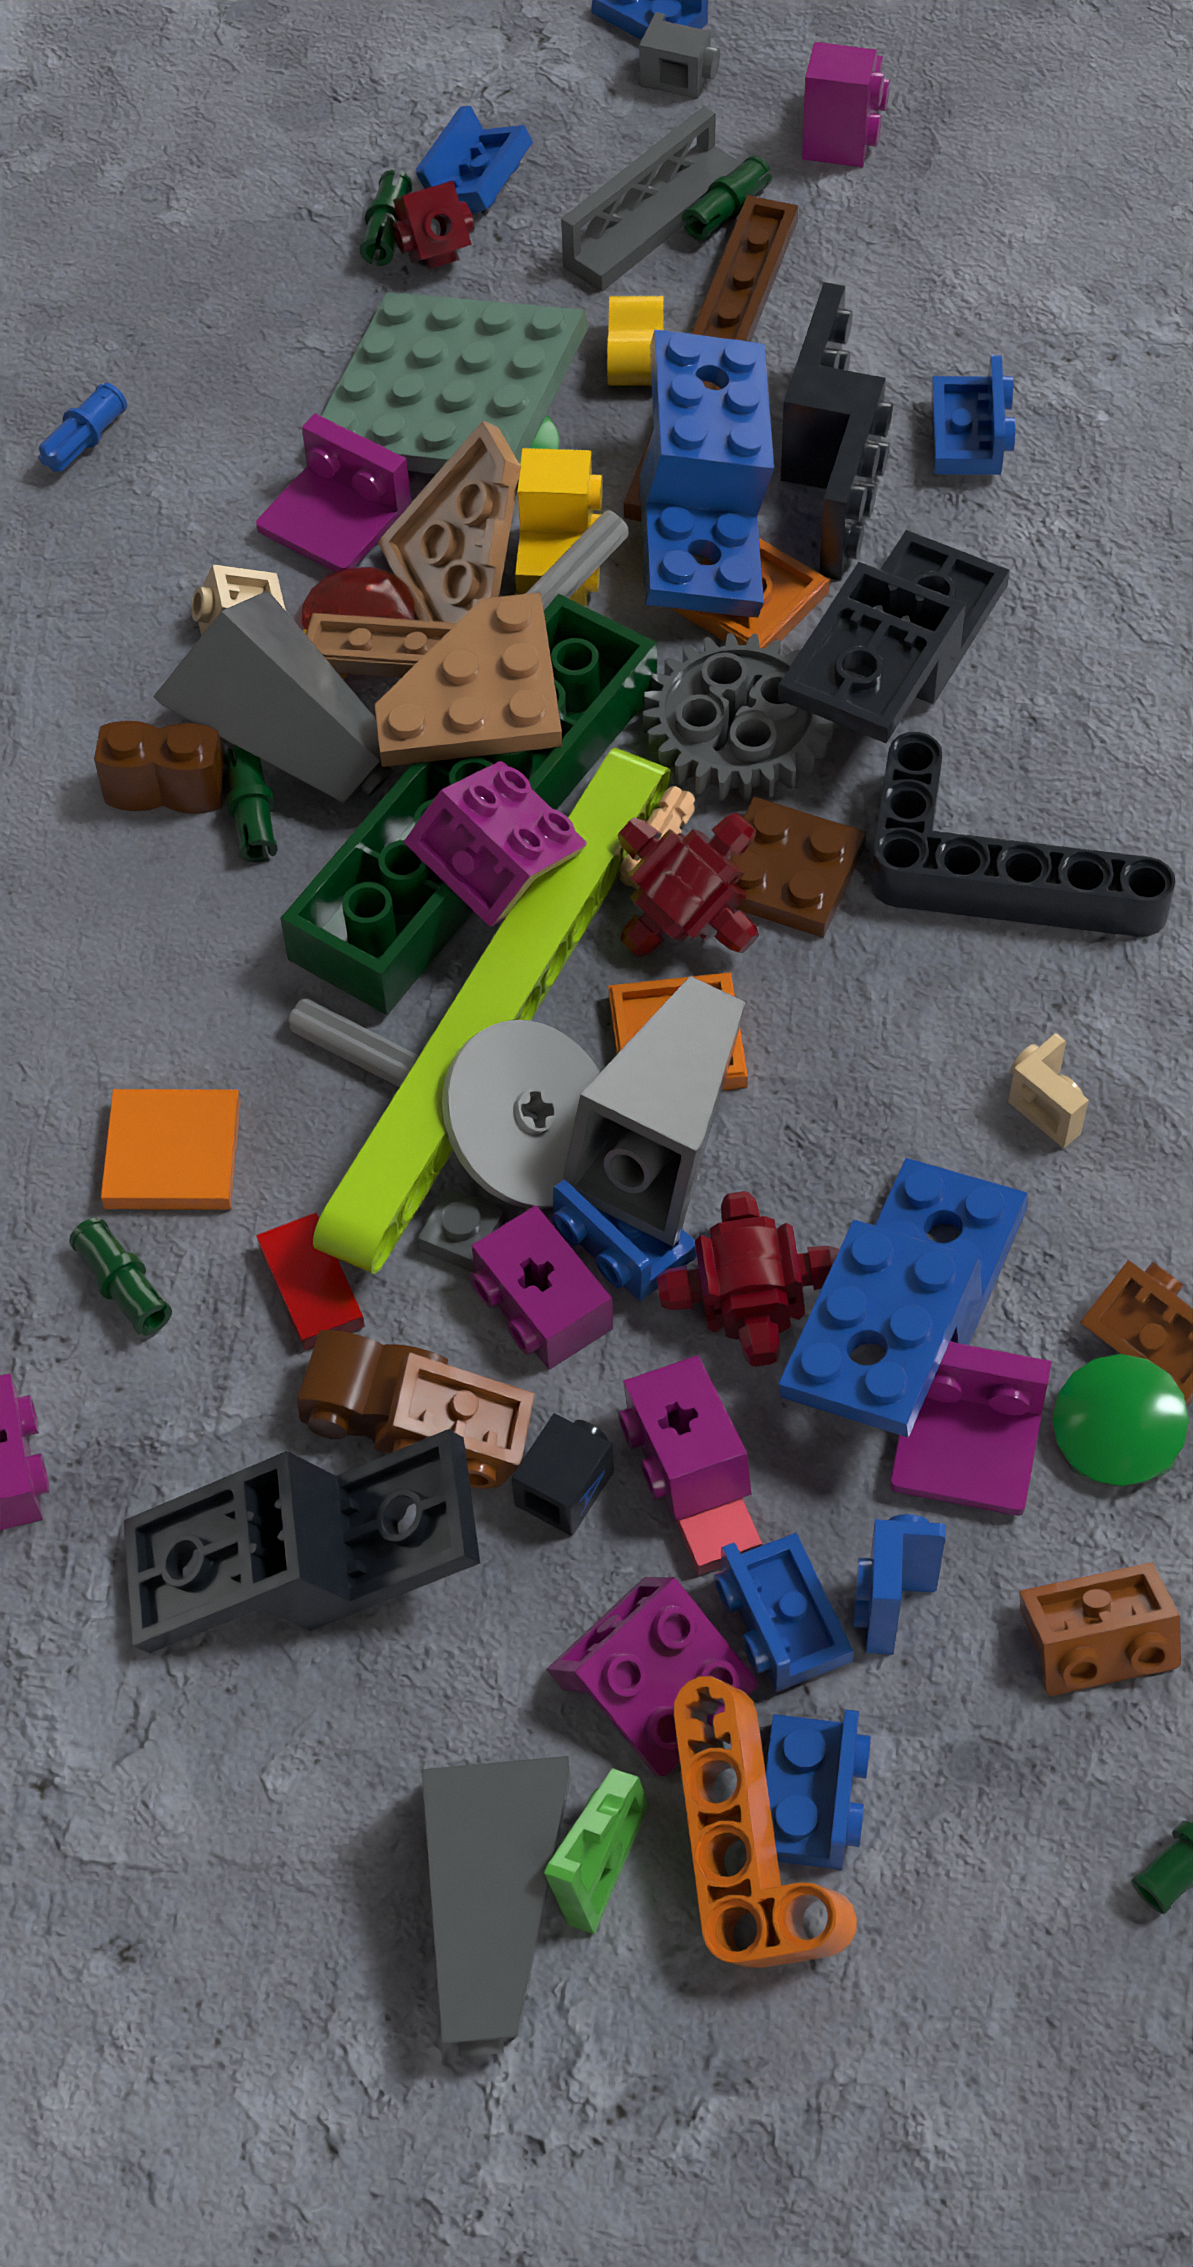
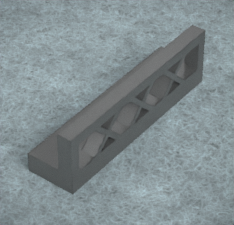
M703 106L561 218L564 268L603 292L686 223L696 217L693 216L687 222L682 221L683 212L695 205L707 194L708 187L712 182L721 176L728 177L743 164V162L715 146V112ZM697 137V144L688 151L693 139ZM662 164V166H661V168L659 169V171H658L656 177L653 178L654 175H655V173H656V171H657V169H658V167ZM626 193L621 205L618 206L623 194ZM591 221L586 232L581 236L580 228Z

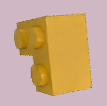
M522 448L517 491L520 535L515 572L516 595L526 594L602 515L593 514V510H601L603 479L602 475H592L590 450ZM600 566L569 599L587 607L588 592H598Z

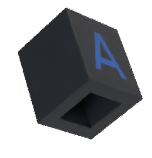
M553 1413L512 1475L514 1505L573 1536L614 1473L613 1444L593 1424L580 1419L571 1422Z

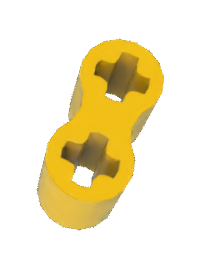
M609 296L608 386H652L650 343L654 329L664 330V296Z

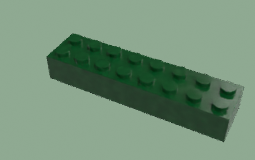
M558 594L544 610L562 730V747L413 763L280 917L288 960L388 1015L473 912L403 842L442 789L499 761L521 772L530 782L531 789L552 809L557 810L643 706L645 692L652 691L651 677L653 674H657V642Z

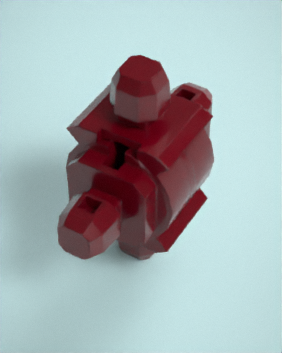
M733 813L721 820L712 829L715 834L712 839L695 829H692L686 836L682 833L677 835L673 830L669 829L661 837L662 833L650 823L637 818H632L617 835L620 845L633 860H640L628 876L640 886L631 896V899L644 913L642 916L634 914L622 930L620 941L637 957L652 953L665 940L662 937L664 932L676 940L684 941L690 935L696 939L700 936L703 940L707 941L717 931L714 938L729 950L744 953L758 938L757 927L742 910L734 911L748 895L736 885L745 875V872L731 858L735 854L739 856L744 854L754 841L757 831L740 814Z
M750 1192L728 1193L724 1196L721 1203L722 1222L709 1229L711 1238L700 1235L695 1240L699 1269L687 1270V1265L665 1270L657 1275L660 1303L663 1308L681 1310L693 1309L692 1303L704 1302L709 1330L717 1332L724 1327L726 1337L735 1340L740 1339L744 1358L751 1366L771 1365L777 1361L780 1354L779 1333L791 1327L790 1317L800 1320L805 1315L803 1287L813 1285L814 1291L822 1289L839 1249L831 1246L807 1247V1253L797 1254L793 1226L785 1222L776 1229L775 1219L760 1216L756 1199Z

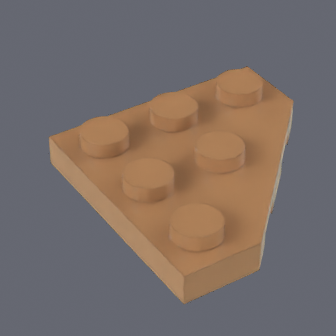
M485 421L478 425L378 541L413 610L421 621L458 623L481 599L499 597L521 466L499 427Z
M541 592L481 599L375 703L382 767L562 747V730Z

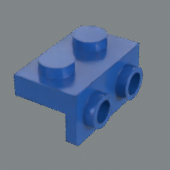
M461 106L417 166L416 175L424 189L453 181L459 202L465 201L471 213H478L493 205L497 199V194L510 175L518 169L521 159L533 141L525 125L483 129L472 107Z
M990 355L988 376H933L934 474L1001 475L1004 451H1014L1015 417H1005V410H1012L1013 376H1003L1002 355Z
M563 1179L553 1187L552 1221L556 1230L566 1242L573 1246L580 1244L595 1258L598 1269L610 1284L617 1288L624 1286L640 1302L658 1288L657 1275L668 1269L688 1265L697 1258L695 1240L683 1229L677 1243L671 1246L595 1208L566 1180Z
M912 1514L897 1515L889 1520L875 1519L870 1558L858 1557L857 1585H855L853 1628H866V1653L894 1654L902 1591L930 1593L937 1591L946 1537V1526L944 1524L930 1523L926 1518Z
M797 1532L740 1554L735 1542L721 1547L720 1572L714 1574L718 1595L728 1613L738 1610L748 1631L741 1635L747 1658L756 1674L764 1671L767 1672L776 1692L853 1662L854 1651Z

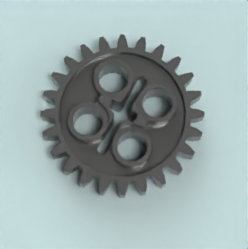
M728 633L726 644L721 647H717L710 637H705L704 651L701 653L687 645L683 646L682 663L666 658L664 660L665 675L653 674L651 677L652 691L645 692L643 732L647 734L648 751L658 752L659 765L667 768L675 766V782L677 784L686 781L690 777H694L695 793L699 795L710 784L718 786L719 800H724L731 788H739L743 800L749 801L752 787L758 786L768 797L774 796V782L777 780L791 789L794 788L796 785V770L803 774L811 775L814 771V758L824 759L826 757L827 741L832 740L834 723L778 700L779 683L800 650L797 649L786 656H782L780 654L781 641L778 639L773 641L766 649L760 648L757 634H752L746 645H738L733 633ZM749 691V704L747 707V693ZM730 725L731 728H730V732H729V741H728V726Z

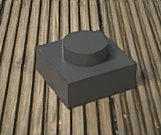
M446 1187L418 1237L419 1251L474 1272L471 1245L505 1224L504 1210Z

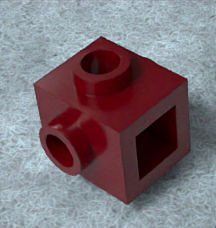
M453 181L393 199L399 220L393 222L395 239L401 253L409 254L411 263L426 259L429 269L460 260L457 249L472 245L469 234L474 233L473 218L465 201L459 202ZM431 221L436 226V234L431 229Z

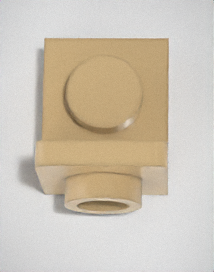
M212 564L203 586L195 589L191 602L192 618L194 621H198L201 636L221 611L265 591H268L285 609L277 573Z
M1055 1033L1040 1047L1032 1044L1016 1058L1010 1070L1013 1078L1008 1103L1062 1148H1066L1081 1135L1089 1100L1083 1095L1081 1089L1072 1079L1065 1075H1058L1061 1070L1066 1041Z

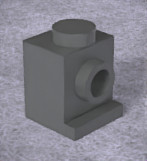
M655 12L639 45L640 86L698 99L706 80H713L715 78L720 62V48L711 46V31L666 22L665 14Z

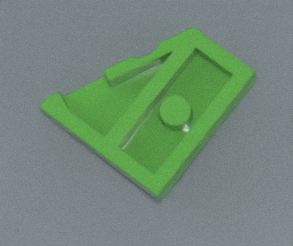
M611 1769L599 1789L594 1790L589 1797L584 1811L549 1861L544 1872L567 1924L594 1935L649 1807L640 1779L637 1776Z

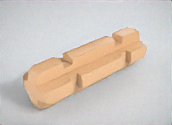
M676 786L668 788L658 802L661 808L653 810L647 822L662 833L661 837L669 829L678 835L682 832L679 827L686 825L695 811L693 804L695 797L689 791H682ZM628 853L620 865V880L626 886L638 889L640 886L631 880L628 874L640 860H633Z

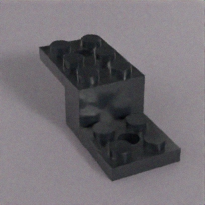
M824 282L783 402L781 481L826 489L823 498L819 574L827 578L842 580L848 558L857 560L860 554L864 536V525H859L861 517L870 518L873 512L877 494V484L872 483L875 475L883 477L886 470L890 443L882 442L881 437H887L892 418L893 403L884 402L885 377L848 371L850 351L842 350V344L846 345L848 342L853 311L844 309L846 286Z
M905 530L881 569L862 562L857 563L779 683L778 700L887 743L915 697L933 705L935 704L1006 589L1010 570ZM845 670H849L866 678H853L845 673Z
M450 1429L337 1476L285 1451L124 1520L132 1646L148 1653L259 1609L312 1631L480 1564L464 1437ZM415 1504L416 1516L413 1524L407 1531L399 1534L398 1523L405 1516L407 1508ZM198 1549L199 1557L196 1567L189 1576L184 1578L183 1568L190 1562L194 1551Z

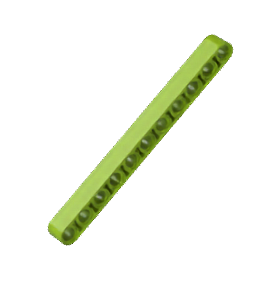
M616 747L607 754L568 817L573 823L575 831L586 841V846L580 854L535 878L508 913L324 1208L313 1236L314 1249L372 1274H376L381 1270L453 1152L446 1132L442 1109L444 1081L452 1059L466 1041L489 1026L509 1020L532 1021L621 873L620 865L627 852L620 845L618 833L632 818L647 821L653 810L660 808L658 802L668 789L671 770L669 768Z

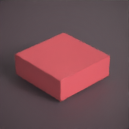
M743 1498L675 1521L698 1576L721 1568V1547L735 1542L740 1554L762 1546L761 1539Z

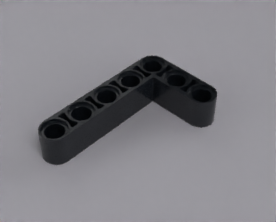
M907 732L899 735L892 741L888 750L871 876L872 892L882 903L898 908L1135 937L1151 936L1165 927L1176 881L1174 872L1162 860L1148 856L933 831L942 765V747L935 738L922 732Z

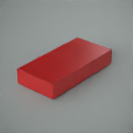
M317 1212L256 1235L259 1249L304 1351L314 1347L320 1330L351 1333L365 1327L363 1314L338 1259L314 1249L313 1236L319 1221Z

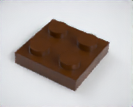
M753 797L744 818L757 830L754 841L742 856L735 854L731 858L745 872V875L736 885L748 895L735 910H742L745 913L824 938L865 848L866 831Z

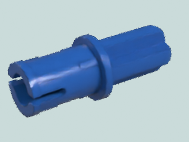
M101 383L95 392L78 408L68 409L62 417L63 423L39 445L40 454L38 459L41 464L48 466L53 472H60L86 447L92 448L96 446L101 440V432L127 409V401L122 392L110 383Z

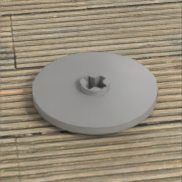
M509 1020L489 1026L472 1036L457 1051L447 1070L442 1093L443 1119L449 1141L460 1163L469 1175L487 1192L500 1200L518 1207L530 1209L537 1205L539 1209L553 1208V1187L563 1180L580 1094L600 1073L589 1055L562 1032L548 1025L529 1020ZM525 1105L528 1111L536 1112L538 1122L534 1123L531 1117H523L521 1107Z

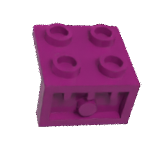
M314 413L302 426L307 467L256 520V527L260 534L345 576L352 571L411 504L407 460L405 457Z
M501 761L442 789L403 841L490 927L505 919L535 878L580 854L587 844L575 831L573 823L567 816L558 810L552 809L531 789L528 779L521 772L508 767Z
M949 1342L909 1437L899 1436L891 1476V1490L1010 1515H1022L1027 1501L1052 1361Z
M643 1577L547 1668V1671L563 1690L588 1693L650 1771L657 1776H666L680 1763L674 1720V1701L679 1690L688 1681L699 1676H712L744 1691L747 1695L757 1687L756 1678L675 1577ZM718 1701V1711L712 1715H707V1724L714 1726V1715L724 1712V1703Z

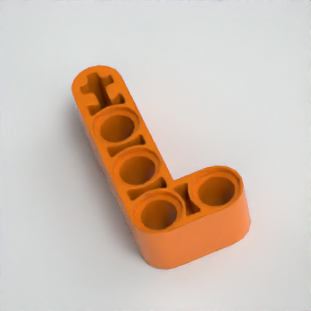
M699 1676L688 1681L679 1690L674 1701V1720L701 1927L706 1947L715 1957L725 1962L748 1968L783 1965L830 1957L842 1952L852 1942L857 1930V1916L850 1901L844 1895L814 1883L799 1882L781 1886L758 1716L754 1702L744 1691L712 1676ZM718 1701L725 1704L724 1712L714 1715V1726L707 1724V1715H712L718 1711ZM723 1742L732 1745L731 1749H724ZM732 1767L737 1777L735 1791L728 1800L719 1803L714 1794L715 1782L724 1770ZM741 1839L747 1850V1859L744 1867L737 1874L729 1876L724 1867V1855L733 1842ZM821 1900L828 1913L827 1924L824 1931L818 1937L809 1939L803 1929V1916L806 1909L812 1903ZM751 1913L757 1924V1935L754 1942L747 1949L740 1951L734 1941V1928L737 1921L743 1915Z

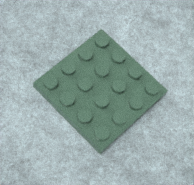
M387 292L321 416L405 457L408 471L437 474L478 425L485 421L499 427L519 464H521L522 448L531 447L589 327L585 310Z

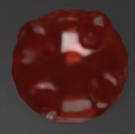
M373 567L348 568L328 575L310 590L302 604V625L307 630L313 613L414 620V599L407 585L390 572Z

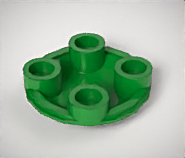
M1123 1354L1093 1359L1074 1371L1057 1394L1052 1418L1057 1445L1067 1458L1072 1470L1081 1476L1089 1477L1093 1481L1120 1487L1147 1482L1153 1477H1161L1168 1473L1174 1466L1177 1455L1184 1447L1189 1424L1184 1394L1170 1374L1147 1359Z

